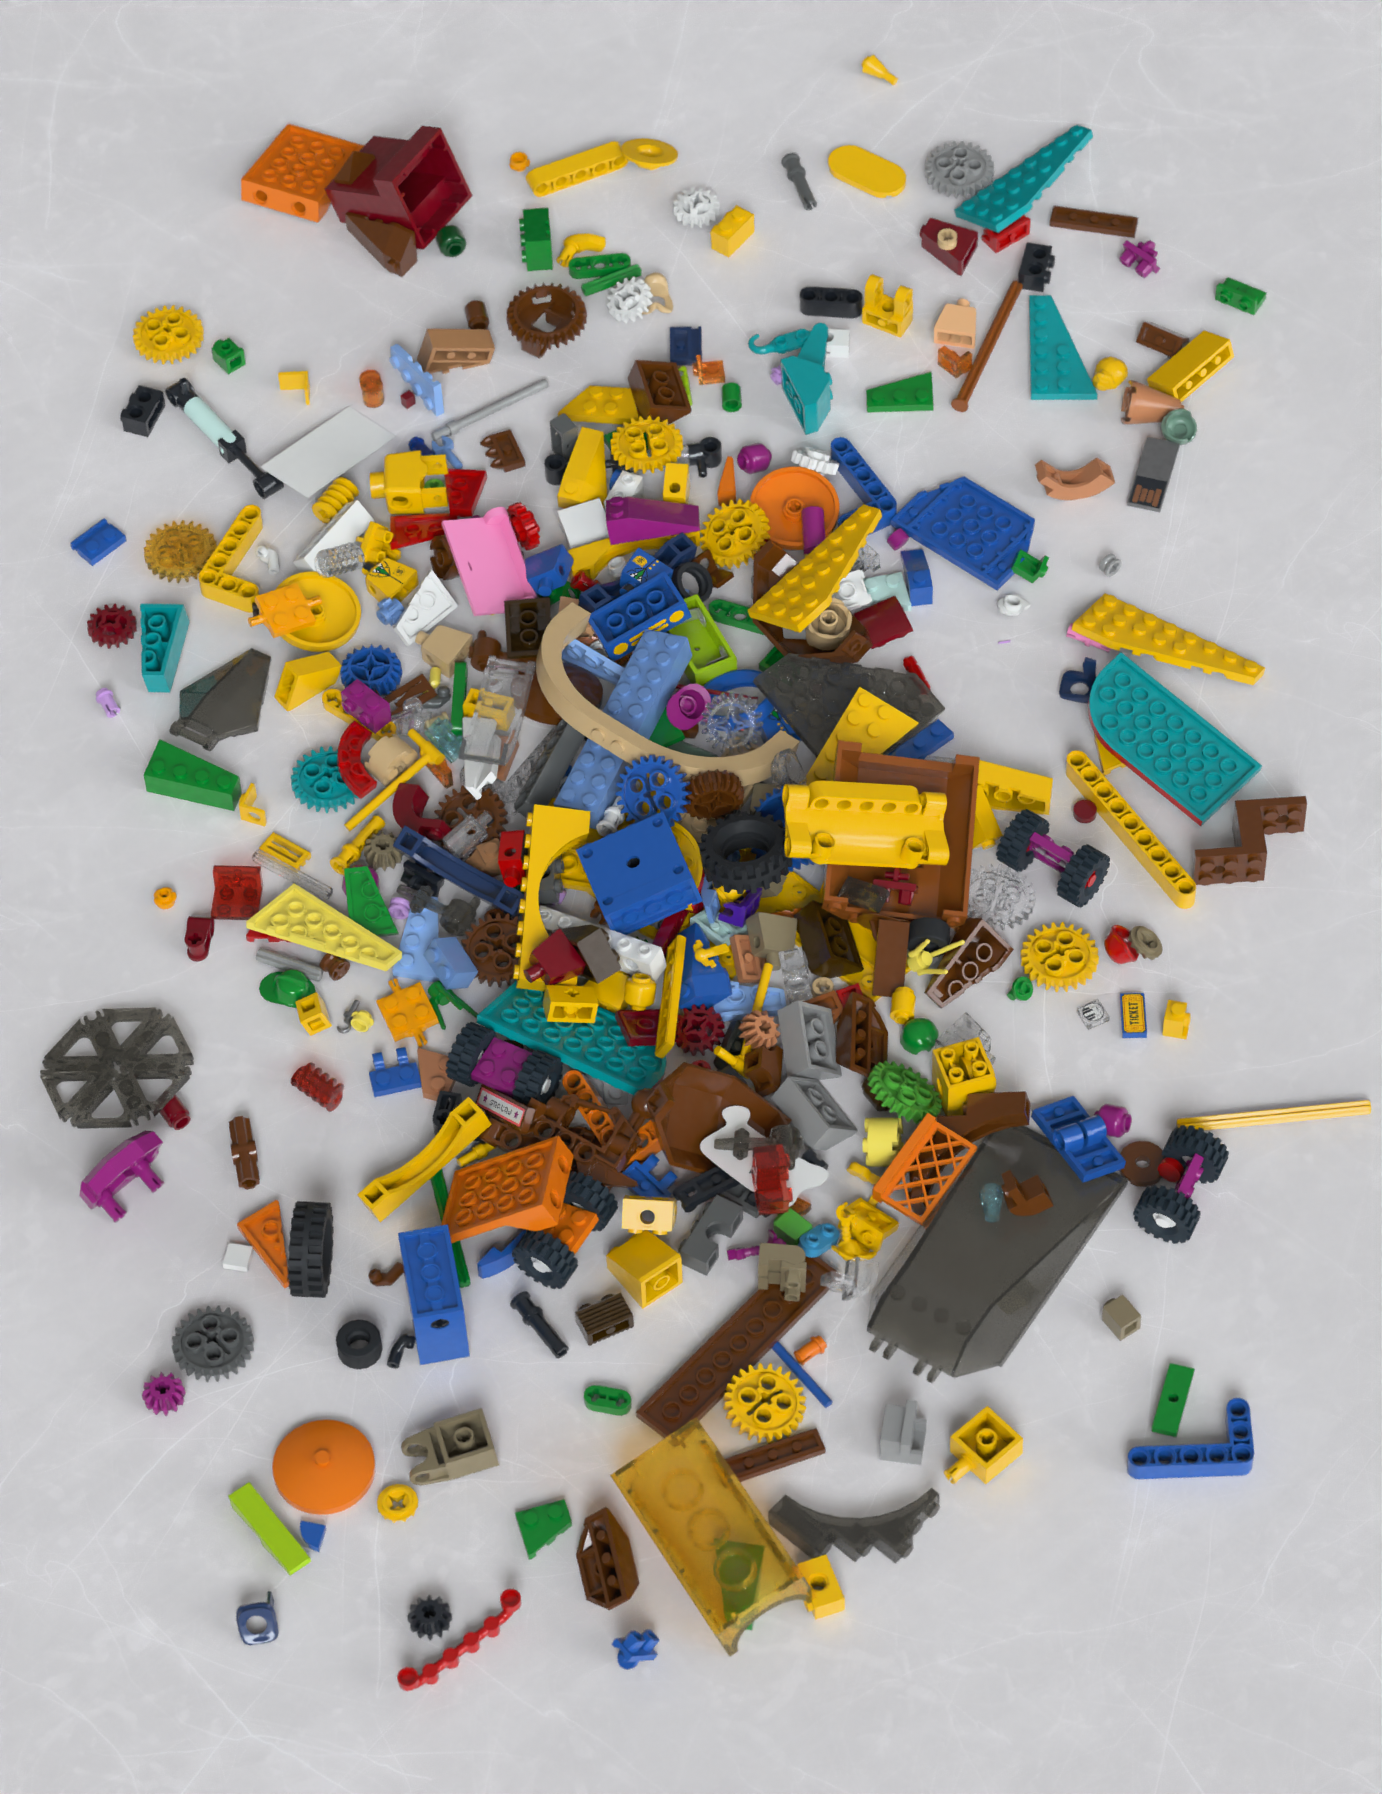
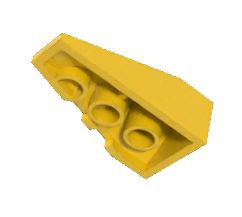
M586 427L581 428L557 495L558 507L564 509L600 498L604 508V501L607 498L603 431Z

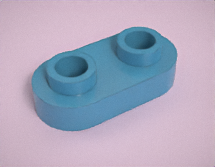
M819 1224L800 1237L798 1246L805 1251L807 1257H818L830 1250L832 1245L836 1246L840 1233L832 1224Z

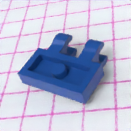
M405 1047L396 1049L399 1064L396 1067L385 1069L382 1052L372 1054L375 1071L369 1072V1078L374 1098L422 1087L417 1063H409Z
M654 1154L649 1156L642 1165L635 1160L622 1173L638 1183L637 1187H629L627 1189L633 1195L646 1197H670L671 1193L667 1189L675 1183L678 1177L672 1171H669L660 1182L657 1181L650 1174L660 1161Z

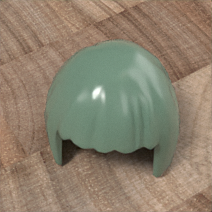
M1179 408L1166 414L1161 422L1160 429L1167 441L1186 445L1196 436L1197 423L1190 411Z

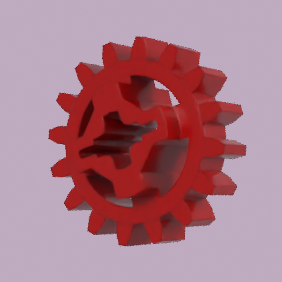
M521 502L508 506V516L521 547H524L526 551L538 547V544H540L538 539L540 538L538 534L540 528L534 518V514L530 510L527 511L526 506L522 505Z

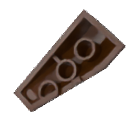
M351 212L345 214L347 230L390 273L403 277L418 262L414 231L394 222L385 224L381 219L371 221L364 215Z
M968 917L964 925L954 935L950 944L960 940H964L965 943L945 952L937 969H947L948 973L934 974L924 992L940 1008L945 1007L958 998L973 984H978L990 972H995L999 969L1014 950L981 918Z

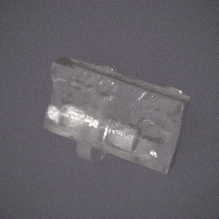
M416 697L406 699L403 703L404 711L392 715V722L398 723L397 735L409 737L407 733L410 729H415L418 733L423 732L425 721L432 719V712L422 713V703Z

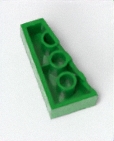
M159 739L144 772L147 792L235 811L242 794L239 776Z

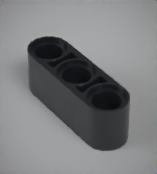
M805 287L800 291V311L808 316L857 318L862 314V294L855 289Z

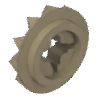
M1135 926L1129 932L1128 940L1131 942V947L1137 951L1136 954L1140 953L1144 959L1149 958L1150 960H1154L1162 954V944L1154 932L1143 926Z

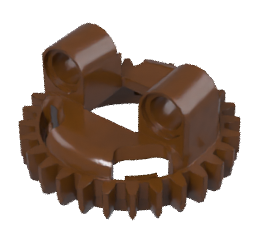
M543 282L542 286L537 287L534 284L532 289L527 286L526 292L520 290L519 296H513V301L509 302V307L507 308L506 320L508 330H511V335L516 336L517 341H521V349L537 358H542L547 348L551 350L552 345L555 344L557 348H560V343L568 345L567 340L575 341V335H581L580 330H584V324H587V310L581 296L577 295L575 290L570 292L569 286L563 289L561 284L556 287L552 282L550 286H545ZM551 295V301L534 304L532 301L534 297L538 299ZM545 313L546 322L556 328L552 332H545L532 325Z

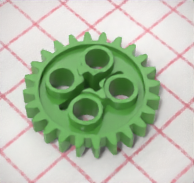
M884 1061L883 1064L879 1062L877 1066L875 1065L867 1078L869 1080L868 1086L872 1087L870 1092L877 1094L875 1099L883 1102L881 1106H888L890 1108L889 1112H896L898 1118L904 1116L907 1122L912 1119L918 1124L927 1113L934 1117H937L940 1113L942 1099L938 1098V1092L933 1091L935 1086L928 1085V1079H922L920 1073L917 1072L915 1074L911 1067L905 1069L902 1063L897 1066L894 1061L891 1064Z

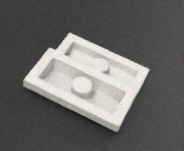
M600 498L556 511L562 532L565 533L569 550L609 538L606 513Z

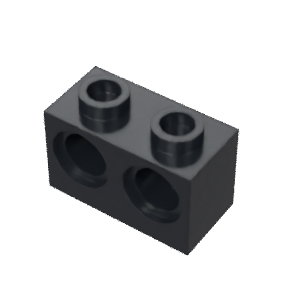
M1026 243L1018 273V283H1022V289L1044 292L1045 284H1049L1051 279V271L1049 269L1054 268L1055 264L1052 246Z
M138 385L135 393L130 395L126 409H123L120 415V421L125 432L149 437L165 407L163 391Z

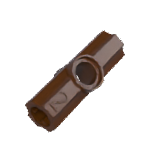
M238 1116L229 1121L230 1137L232 1139L230 1146L233 1164L236 1165L239 1187L247 1190L253 1189L260 1184L256 1163L258 1156L255 1140L252 1137L250 1119Z

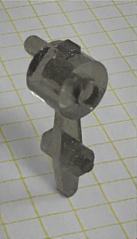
M400 884L396 890L398 894L411 901L409 907L412 913H422L424 908L442 915L439 922L450 934L464 936L465 931H468V929L472 931L471 924L476 925V910L480 905V899L474 897L470 903L461 899H452L449 905H444L431 898L433 891L429 885H422L417 891Z
M790 1125L774 1126L770 1129L768 1138H752L748 1131L740 1128L734 1132V1138L714 1140L715 1149L732 1150L733 1156L738 1160L748 1157V1151L767 1149L769 1157L778 1162H785L787 1170L795 1168V1160L799 1157V1150H803L804 1146L803 1137H800V1131Z

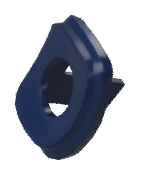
M1085 657L1083 672L1069 670L1063 674L1059 690L1060 698L1079 703H1088L1090 692L1096 679V660ZM1076 683H1083L1087 685L1089 690L1085 695L1073 694L1070 689Z
M267 1591V1602L245 1604L237 1609L236 1622L243 1643L246 1645L268 1643L276 1640L278 1637V1624L273 1608L274 1599L271 1591ZM253 1616L263 1617L266 1620L267 1627L263 1632L253 1633L246 1626L248 1619Z

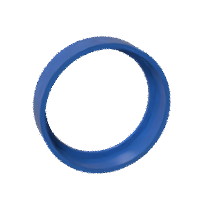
M751 669L729 671L711 679L703 686L705 689L726 692L740 687H755L762 689L768 695L760 704L746 712L729 716L708 713L702 721L708 727L719 731H737L758 724L770 715L776 705V695L771 679L766 674ZM709 694L710 697H711V702H712L716 697L719 696V695Z

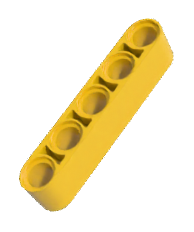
M612 141L535 168L527 173L525 179L534 195L543 197L622 169L628 164L629 160L622 155L620 143Z

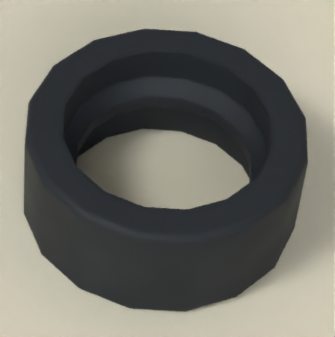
M686 562L675 568L671 581L683 599L691 597L682 584L684 572L691 574L696 579L699 587L698 596L702 602L710 597L713 583L708 570L704 566L696 562Z

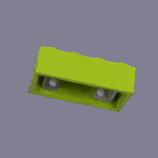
M696 594L684 599L692 617L665 633L688 638L692 657L684 673L691 684L704 686L711 679L723 673L737 670V658L700 597Z

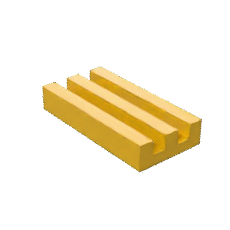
M274 832L259 847L261 854L296 873L300 871L301 866L303 867L306 864L305 861H309L311 858V852ZM272 841L278 843L279 845H281V846H283V847H279V846L275 845L274 843H272ZM287 849L298 854L301 857L299 858L295 856L294 854L290 853Z

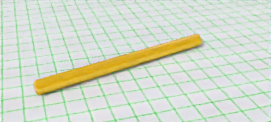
M1369 1100L1178 1118L1176 1127L1180 1128L1181 1125H1185L1188 1128L1191 1125L1197 1130L1199 1127L1204 1130L1365 1115L1371 1113V1103Z

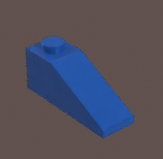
M923 549L900 551L911 606L933 604V585Z

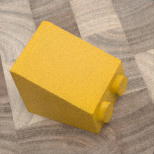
M648 1230L632 1235L627 1242L612 1248L606 1255L607 1269L642 1309L683 1283L681 1256Z

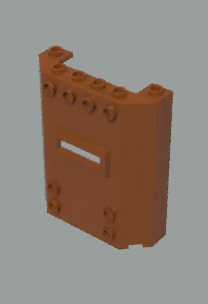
M838 740L835 752L833 781L910 785L916 787L919 794L922 792L945 793L947 806L943 823L949 847V860L945 866L920 864L915 869L901 868V873L909 874V881L900 880V882L917 884L919 887L918 894H914L911 906L898 904L899 892L891 891L889 903L876 901V889L873 887V880L893 881V879L885 878V872H894L895 867L825 864L822 909L851 923H858L857 918L861 914L877 913L910 922L917 918L933 917L943 920L950 928L964 925L968 914L980 757L956 754L954 762L947 763L861 752L862 743Z

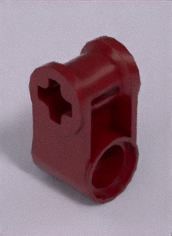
M188 917L184 940L188 947L187 955L192 961H202L209 954L211 939L214 935L213 917Z

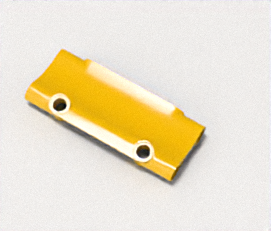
M822 780L814 781L808 786L785 784L783 787L782 801L785 814L784 852L788 858H807L816 864L915 869L919 864L945 866L948 863L949 847L943 823L947 806L945 793L922 792L919 794L917 788L910 785Z

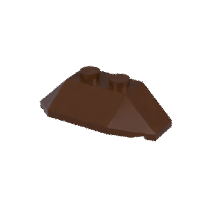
M852 991L837 1024L836 1063L869 1077L875 1065L877 1066L879 1062L883 1064L884 1061H888V1031L880 1014L875 1009L874 1001Z
M605 1507L585 1518L583 1525L585 1528L580 1537L576 1557L586 1600L611 1610L630 1600L640 1582L629 1538L609 1508Z

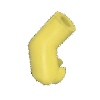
M438 667L430 669L428 680L435 690L441 681V670Z

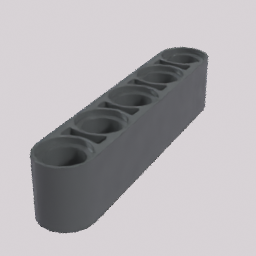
M564 719L557 725L514 804V809L525 818H527L528 812L532 813L534 804L548 806L585 738L583 734L575 730Z

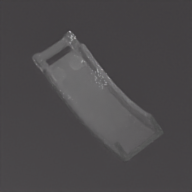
M493 655L489 656L487 668L485 667L475 711L468 731L462 738L459 759L502 766L508 763L521 730L536 662L528 661L524 663L497 659V656ZM502 668L525 672V675L495 671V669Z

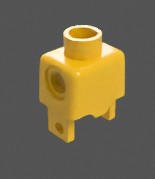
M421 450L386 455L384 458V471L370 472L372 499L385 498L387 510L393 515L425 514V508L448 507L446 487L424 488L426 475L448 474L446 454L422 456Z

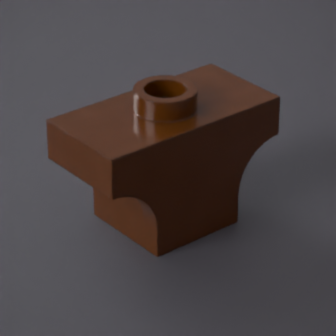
M778 1045L769 1049L762 1046L745 1054L743 1075L752 1081L756 1093L762 1097L776 1092L781 1085L783 1049Z

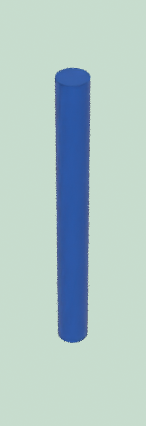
M776 1342L771 1349L825 1408L830 1406L833 1401L780 1342Z

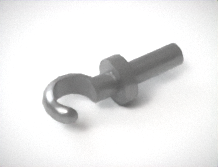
M354 1000L350 1010L345 1011L343 1014L345 1017L343 1022L348 1024V1028L341 1030L337 1026V1030L340 1033H348L351 1030L350 1020L353 1018L351 1015L360 1004L358 1000Z

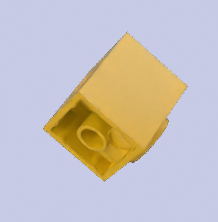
M979 1037L932 1050V1084L935 1086V1091L939 1093L938 1098L942 1099L940 1104L945 1116L963 1115V1105L967 1104L968 1094L995 1093V1073Z

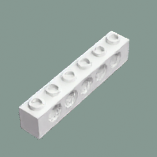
M542 905L539 908L542 922L549 936L552 935L551 932L559 928L590 924L603 928L609 936L610 940H608L610 947L614 948L620 957L618 962L622 972L630 975L636 973L648 974L656 982L667 966L662 947Z

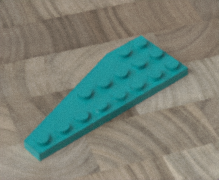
M1080 125L1071 127L1069 131L1055 138L1053 142L1041 148L1036 154L1026 158L1020 165L1010 169L1007 174L994 180L991 185L980 190L969 200L964 201L959 207L954 209L956 217L988 228L994 232H1000L1031 210L1033 207L1032 202L1042 197L1041 192L1049 188L1065 170L1064 165L1071 163L1074 160V154L1081 151L1093 138L1092 130Z

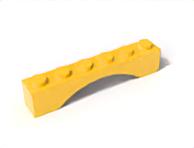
M700 531L684 533L697 547L700 546ZM677 535L611 545L610 539L606 538L567 550L574 559L569 577L572 581L574 575L578 571L583 570L585 575L593 580L613 558L635 552L638 548L642 550L660 549L667 541Z
M467 1097L450 1112L438 1134L417 1156L397 1170L375 1178L357 1194L358 1197L381 1223L492 1124L485 1113L470 1097Z

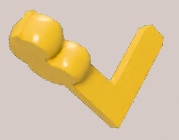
M851 1162L847 1168L851 1175L858 1176L861 1180L876 1185L881 1178L857 1162ZM872 1194L868 1203L876 1207L878 1201L873 1199Z

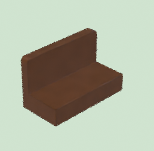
M1143 322L1136 342L1173 357L1181 350L1184 342H1189L1190 338L1153 322Z

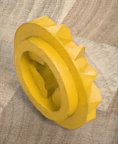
M390 1485L378 1496V1512L381 1513L385 1520L389 1519L394 1523L400 1520L405 1522L408 1517L414 1516L418 1508L417 1494L407 1485ZM400 1500H403V1507L401 1508L397 1506L394 1509L393 1502H400Z

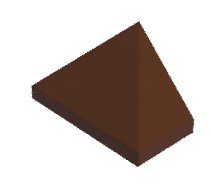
M353 151L334 178L335 183L351 185L375 159L374 154Z

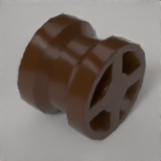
M327 953L322 958L319 966L324 972H329V977L336 981L346 975L350 968V963L346 959H341V957Z

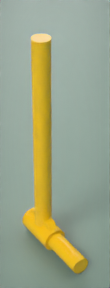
M410 729L407 735L420 747L421 757L344 824L348 831L353 830L396 792L399 783H406L428 763L430 765L441 764L445 759V755L430 741H426L415 729Z
M764 963L752 1011H762L773 965L770 963ZM745 1039L741 1053L738 1056H733L721 1046H717L714 1049L715 1055L730 1064L744 1078L749 1079L743 1075L745 1054L751 1052L752 1049L751 1045L744 1046Z

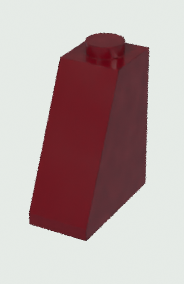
M931 217L920 230L919 236L922 238V248L954 273L962 276L978 247V232ZM943 229H952L957 233V245L952 250H943L938 246V233Z

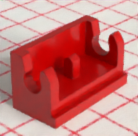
M1023 215L998 233L985 228L983 230L985 234L981 236V240L995 253H998L1030 234V219Z

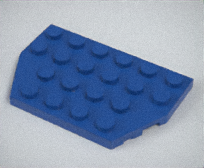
M961 477L953 482L941 484L938 489L926 492V490L919 492L891 519V526L896 529L902 528L915 541L998 591L1015 574L1011 570V565L1016 553L1020 549L1028 553L1035 527V519L968 478Z

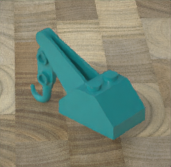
M818 323L814 325L811 331L799 329L780 335L764 346H756L754 341L759 338V334L753 335L748 341V347L755 354H784L802 348L797 357L790 356L781 359L782 390L805 435L818 432L831 410L830 400L833 399L830 389L832 378L830 373H826L824 370L828 326L824 323Z

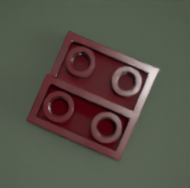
M892 596L854 613V616L869 631L873 644L871 649L882 647L886 643L902 638L913 631L896 596Z

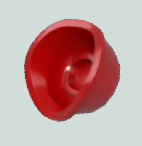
M1113 925L1104 941L1107 955L1117 964L1135 962L1139 953L1136 954L1137 951L1131 947V942L1128 940L1130 931L1123 926Z

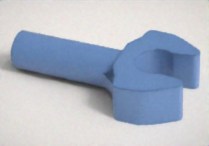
M442 436L444 446H438L435 441H432L433 455L446 454V459L455 469L463 467V464L451 451L454 448L451 438Z

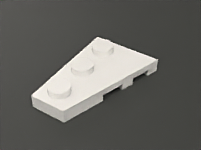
M432 570L428 571L393 627L406 647L415 642L416 636L420 631L427 632L458 607L455 600Z

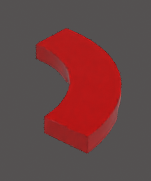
M353 721L341 736L337 752V765L345 784L357 797L362 799L375 789L377 781L367 773L363 763H361L362 749L371 739L372 733L356 721Z

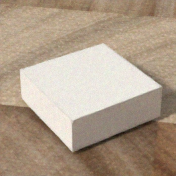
M228 1243L223 1260V1268L248 1272L254 1251L253 1246Z

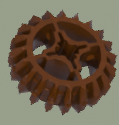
M716 769L712 772L709 770L706 773L699 772L698 776H691V780L685 781L690 782L685 787V790L691 791L692 794L685 796V799L691 803L683 805V807L691 817H697L698 820L705 818L708 821L711 818L716 820L718 817L725 818L727 814H733L734 810L740 809V805L743 804L744 788L739 777H736L734 773H728L727 770L719 772Z

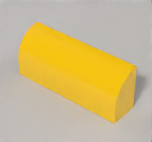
M1205 330L1202 331L1147 378L1149 387L1180 399L1182 402L1234 358L1230 339Z

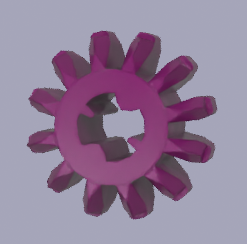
M160 1372L158 1378L151 1375L150 1382H144L142 1398L145 1401L146 1408L148 1410L153 1409V1413L156 1415L163 1411L164 1415L167 1416L169 1410L177 1412V1405H183V1397L186 1394L185 1388L180 1378L175 1379L172 1373L165 1377Z

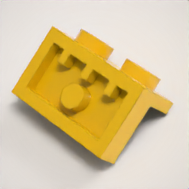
M858 1198L844 1208V1212L847 1215H851L853 1212L857 1213L850 1223L851 1237L874 1252H878L881 1249L883 1240L896 1232L900 1224L862 1198ZM839 1221V1224H838V1228H839L840 1230H841V1221Z

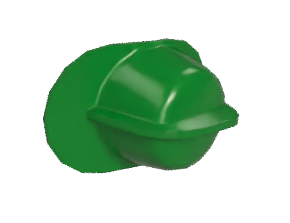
M294 969L269 974L264 977L259 987L260 994L265 1000L297 1008L296 1001L316 992L314 984L302 972Z

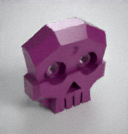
M143 1131L125 1140L107 1154L83 1179L79 1196L91 1210L97 1206L99 1208L102 1207L115 1223L118 1222L119 1218L122 1219L127 1212L113 1198L117 1192L138 1177H140L152 1193L164 1184V1181L151 1169V1163L157 1158L158 1150L163 1141L154 1131Z

